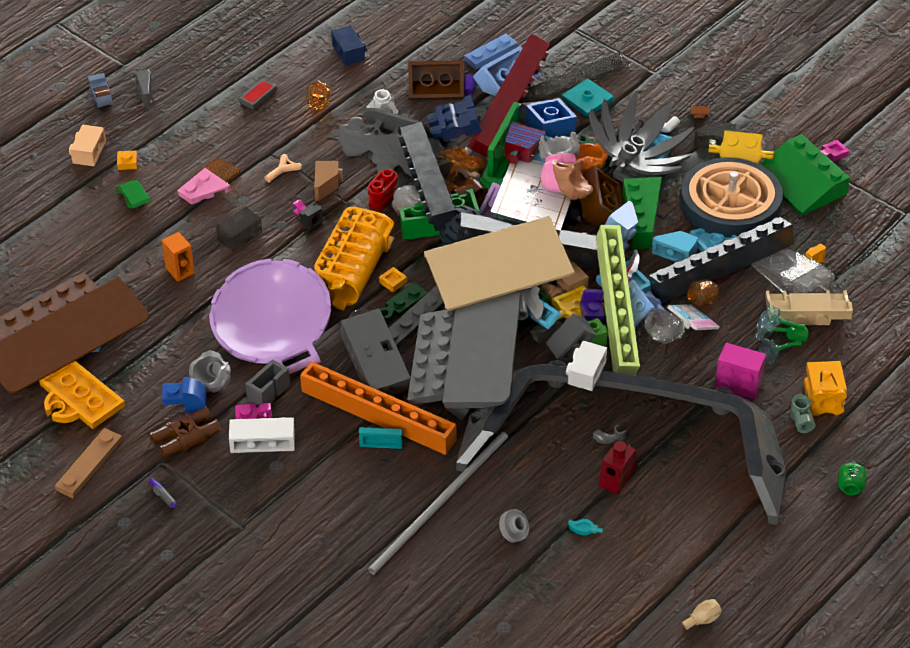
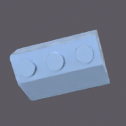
M521 46L482 66L473 76L483 92L496 96L520 54ZM540 72L538 74H533V77H535V79L541 76Z

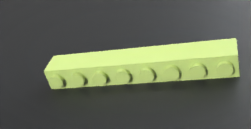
M600 225L596 236V245L604 293L603 298L613 372L636 375L640 364L620 225Z

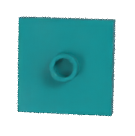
M589 79L562 94L564 102L587 118L591 108L594 113L602 109L604 99H606L607 105L614 101L613 95Z

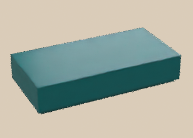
M359 427L360 447L402 449V429Z

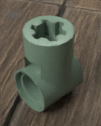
M803 394L793 397L790 417L794 420L798 432L808 433L816 425L810 409L811 400Z

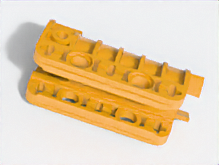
M348 207L341 215L314 266L315 272L321 277L325 285L328 286L330 301L336 309L344 311L346 306L353 305L358 301L382 253H388L395 237L389 236L395 223L388 216L358 207ZM344 227L350 228L348 231H342L341 229ZM328 254H333L331 258L326 257Z

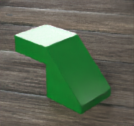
M130 180L115 186L117 193L123 194L128 208H135L151 202L138 180Z

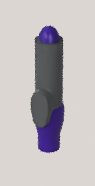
M154 478L149 480V484L152 486L155 494L160 496L170 508H175L177 502L166 491L164 486Z

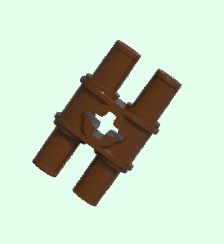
M205 406L191 414L184 413L183 416L171 422L167 421L164 427L149 433V437L153 445H157L169 438L174 439L159 446L161 455L166 459L180 451L186 452L189 448L199 443L203 444L206 438L221 432V426L216 419L201 427L197 426L211 419V414Z

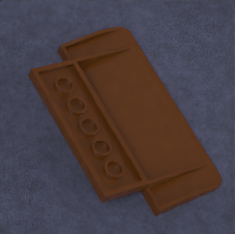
M84 272L76 275L70 280L0 316V385L8 393H17L145 323L149 318L147 309L119 276L98 287Z

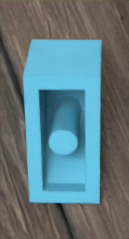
M682 231L655 236L652 242V253L675 262L683 261L697 253L699 237Z

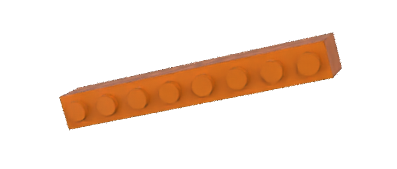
M312 361L300 375L302 392L383 428L402 429V436L446 455L457 441L455 423Z

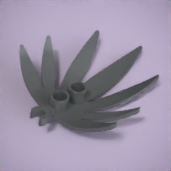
M635 91L623 114L618 142L606 99L603 100L601 109L603 129L592 108L590 109L589 118L593 133L603 150L612 157L609 166H618L619 173L623 171L625 166L642 174L661 175L679 171L681 166H666L680 163L691 156V154L671 158L653 159L668 153L681 144L693 132L695 127H691L645 151L661 132L671 112L673 102L653 116L629 140L634 124L638 91Z

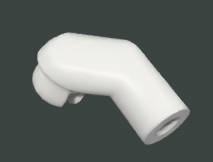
M675 116L665 123L660 133L671 132L680 123V120Z

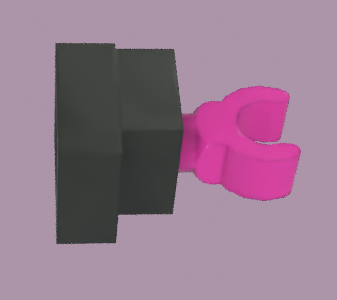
M301 200L292 203L297 208L293 212L300 216V223L309 231L323 223L322 208L318 205H310L306 208Z

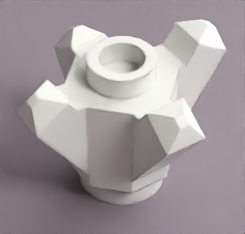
M384 89L376 91L373 100L367 105V108L392 109L394 114H398V109L394 105L395 100Z

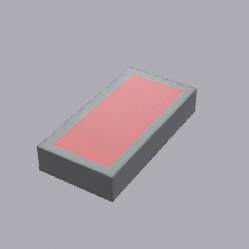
M262 79L239 98V103L254 110L277 91V86Z

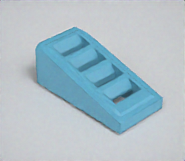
M539 299L544 303L540 319L535 320L529 310L528 316L535 323L549 329L562 314Z

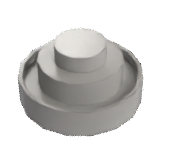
M511 509L504 512L500 517V531L508 541L519 542L527 537L529 523L521 511Z

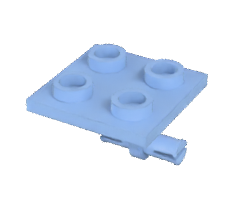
M634 280L628 283L634 328L652 310H655L659 316L665 315L666 310L661 306V301L655 298L651 291L645 294Z

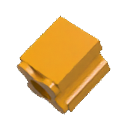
M807 362L806 371L808 377L804 378V390L806 396L811 400L810 409L812 415L818 416L823 413L842 414L847 397V388L841 362ZM821 373H822V382H820V374H821Z

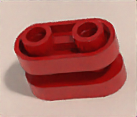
M384 169L380 171L369 183L368 203L371 209L383 210L394 199L393 194L398 189L397 173L394 170Z

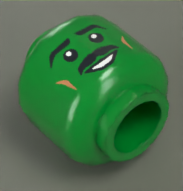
M855 462L841 466L838 471L837 481L839 489L847 495H857L862 492L866 487L867 473L865 468Z

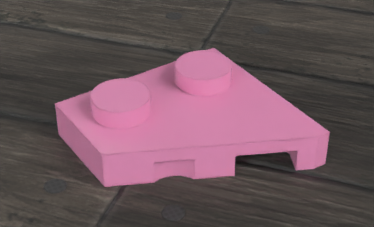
M204 168L177 191L180 197L190 204H194L203 199L215 197L214 193L225 190L227 193L231 191V187L224 180Z

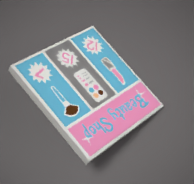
M668 305L667 307L683 320L682 325L687 329H690V326L695 330L719 329L720 327L692 305Z

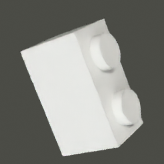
M583 341L580 348H576L574 351L573 362H569L567 366L568 384L592 391L606 363L607 347Z

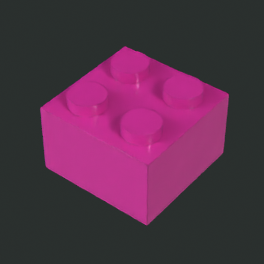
M726 343L718 359L715 388L725 387L734 394L755 400L763 381L766 354Z

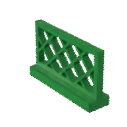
M517 102L512 104L488 148V165L481 177L491 176L500 179L506 175L510 162L504 155L505 140L511 123L519 124V103Z

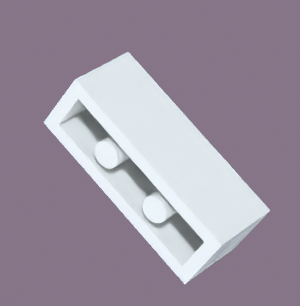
M294 418L230 420V452L294 451Z

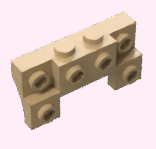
M826 290V293H789L788 298L786 291H783V294H769V291H766L767 310H769L770 320L776 317L797 324L830 325L831 319H852V303L848 299L847 290H844L843 294H830V290Z

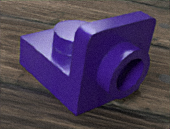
M583 290L580 308L582 317L586 321L597 318L600 321L604 320L605 315L602 306L603 290Z

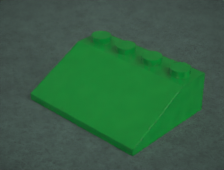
M803 134L787 140L774 152L773 160L765 159L760 164L778 179L782 187L783 199L801 216L847 195L850 177Z

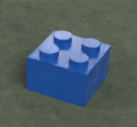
M560 98L526 105L525 125L527 127L545 131V136L555 138V136L570 137L571 132H575L577 117Z

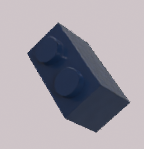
M351 25L331 31L332 46L345 66L365 60L366 44L360 40L358 32L354 31Z

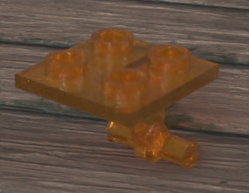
M460 147L441 151L439 156L454 163L447 180L444 179L447 190L450 191L458 188L452 182L460 168L472 173L487 167V164L483 163L481 158L468 155L466 150Z

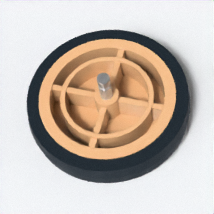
M717 158L698 164L686 174L680 189L681 209L689 222L698 229H704L706 233L723 234L724 237L729 238L732 235L739 236L741 233L753 230L759 225H764L778 218L783 204V192L778 179L765 167L739 158Z

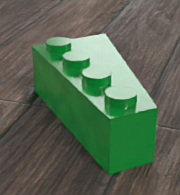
M662 177L623 179V203L625 204L628 201L633 203L638 220L635 227L636 233L630 239L632 250L652 248Z
M473 189L466 190V194L463 195L458 193L450 195L454 208L467 206L479 211ZM422 203L399 209L400 230L403 240L440 235L439 230L435 231L433 224L429 225Z

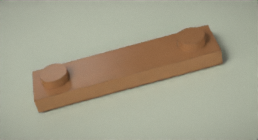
M104 428L56 483L55 490L74 498L123 441L122 435Z

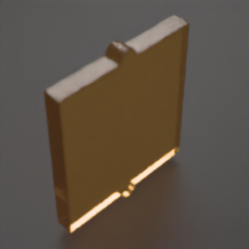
M216 157L194 175L196 176L206 168L227 183L240 173V169L231 165L230 162Z

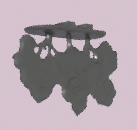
M370 107L364 110V116L371 124H365L364 120L360 117H353L347 124L339 125L338 132L341 135L338 141L343 147L342 151L345 156H358L370 150L373 152L371 160L374 164H377L376 170L378 173L384 169L392 170L395 166L400 165L404 173L411 176L410 168H408L398 136L401 135V127L416 124L420 121L411 119L409 114H394L392 109L385 108V110ZM422 123L434 156L438 158L442 154L444 146H441L438 139L430 138L432 134L429 127ZM374 127V130L372 132L367 134L364 133V130H366L367 128L372 129ZM379 127L393 131V133L384 134L380 131Z

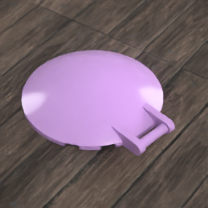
M272 259L259 260L233 272L225 279L226 282L222 287L217 289L211 301L210 325L216 340L227 352L248 362L269 363L271 360H275L283 365L282 362L307 351L310 355L309 357L287 366L289 368V375L307 367L311 361L316 364L321 363L313 344L320 338L328 324L331 313V301L325 283L311 268L308 269L300 265L299 262L283 259V261H272Z

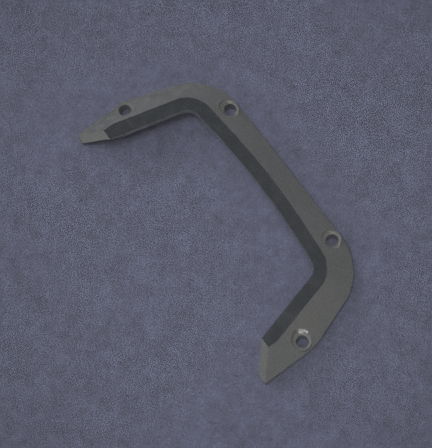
M555 360L549 364L531 365L513 371L508 401L498 406L477 408L470 414L456 461V471L463 472L469 461L488 438L500 429L529 384L534 381L545 380L551 387L560 388L565 383H568V375H566L567 366L565 363ZM601 371L595 386L638 391L711 406L713 412L719 415H725L730 411L735 413L740 421L749 476L753 480L766 511L768 523L778 524L785 481V463L773 423L759 406L741 396L732 394L731 390L725 387L711 390L643 376Z

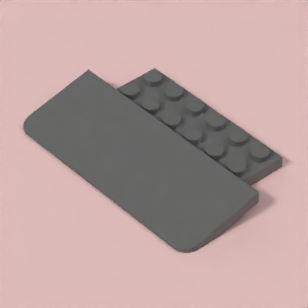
M519 291L448 312L447 310L420 315L407 399L409 404L417 405L443 400L445 408H486L502 405L510 398L521 294Z

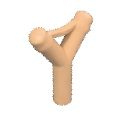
M283 154L280 157L279 166L266 175L265 180L269 183L282 173L300 170L302 166L300 163L290 161L288 156Z

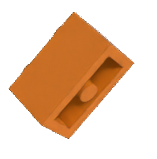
M179 232L163 239L162 247L165 268L177 282L195 274L192 249L189 242Z

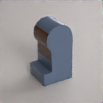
M105 74L88 76L90 92L97 107L112 105V97Z

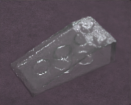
M785 248L751 264L782 292L786 291L787 297H789V293H826V290H830V293H832L835 275L822 264L789 248Z

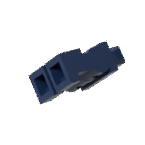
M471 95L465 96V101L456 104L449 103L442 107L441 105L436 106V113L427 115L434 140L444 137L445 142L451 141L450 139H456L463 134L470 136L482 132Z

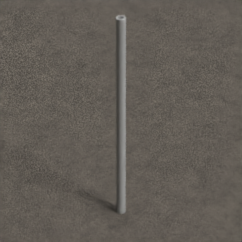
M501 432L368 568L371 574L375 575L508 438L506 433Z

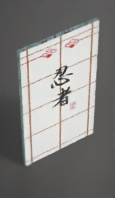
M519 160L516 164L510 163L490 215L521 224L550 216L557 233L560 234L571 199L563 193L548 191L543 186L541 170L545 164L544 162L532 160L526 163Z

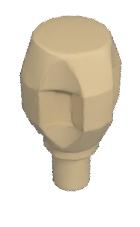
M715 599L705 600L697 605L690 615L691 617L683 621L682 624L687 630L694 625L711 623L722 613L721 607Z

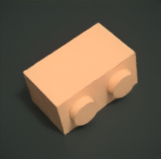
M81 126L79 132L75 135L74 143L69 147V155L72 156L74 164L95 166L106 143L103 127Z

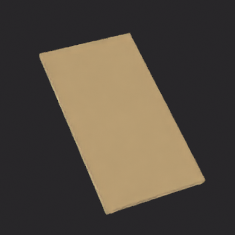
M550 216L424 251V257H426L447 312L574 275V269Z

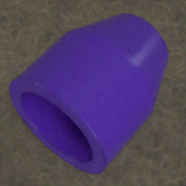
M471 74L464 76V93L467 95H471L477 88V82L473 78L474 75Z

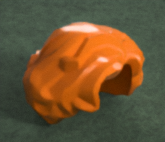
M599 143L580 144L579 155L576 156V161L583 159L580 170L582 174L594 165L599 169L605 166L608 154Z

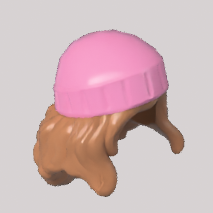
M557 159L545 162L543 165L541 182L548 191L563 193L572 200L585 198L593 192V187L588 184V181L585 180L580 171L583 159H578L573 164L561 163Z

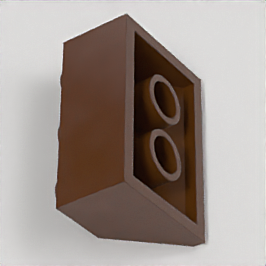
M463 60L408 61L409 98L464 97Z
M594 165L582 174L585 180L588 181V184L593 187V192L582 198L580 203L584 220L596 227H600V225H605L609 216L622 207L624 203L620 183Z

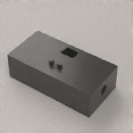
M380 309L341 320L339 333L361 383L388 395L409 389L410 375Z

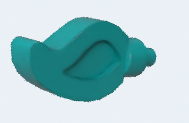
M570 519L568 522L569 529L579 535L603 533V528H598V525H594L588 519L578 521Z

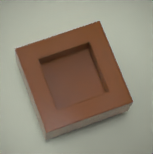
M708 106L690 107V115H694V118H705V115L710 114V107Z

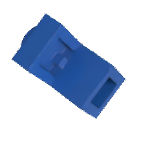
M183 377V383L163 384L162 403L163 405L184 404L185 413L191 414L205 406L207 407L206 388L196 379Z

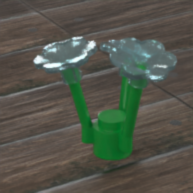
M769 305L766 311L762 312L756 325V337L762 340L759 350L761 353L766 354L765 362L768 361L769 364L775 363V358H777L780 350L801 346L802 342H805L808 338V329L805 324L783 320L779 317L780 309ZM781 323V324H784V325H787V326H791V327H789V328H781V327H775V326H777V325H779V324ZM766 332L787 333V338L793 342L778 346L773 341H769L767 338L764 339V335Z

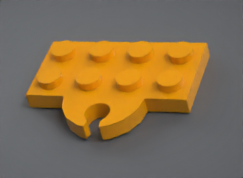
M76 361L39 380L40 386L49 392L44 401L47 416L51 415L52 411L56 408L62 409L52 414V420L55 422L68 423L80 418L94 429L125 407V401Z

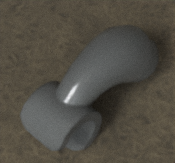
M620 425L614 427L613 434H608L598 429L593 433V439L597 440L600 444L623 441L626 439L627 430L620 432Z

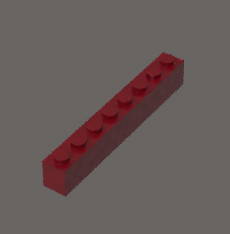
M532 33L530 34L480 122L482 132L473 135L467 146L468 148L487 158L488 148L514 102L519 103V99L524 100L528 92L525 88L527 86L531 87L535 80L533 74H538L542 67L540 61L545 62L550 52L547 49L550 44Z

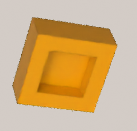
M119 151L117 153L118 170L137 169V151Z
M819 244L814 248H810L805 254L804 266L811 270L823 263L826 247Z
M392 267L379 277V283L391 292H395L407 283V276Z

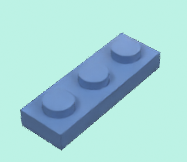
M504 34L464 55V61L477 70L517 48L518 42L508 34Z

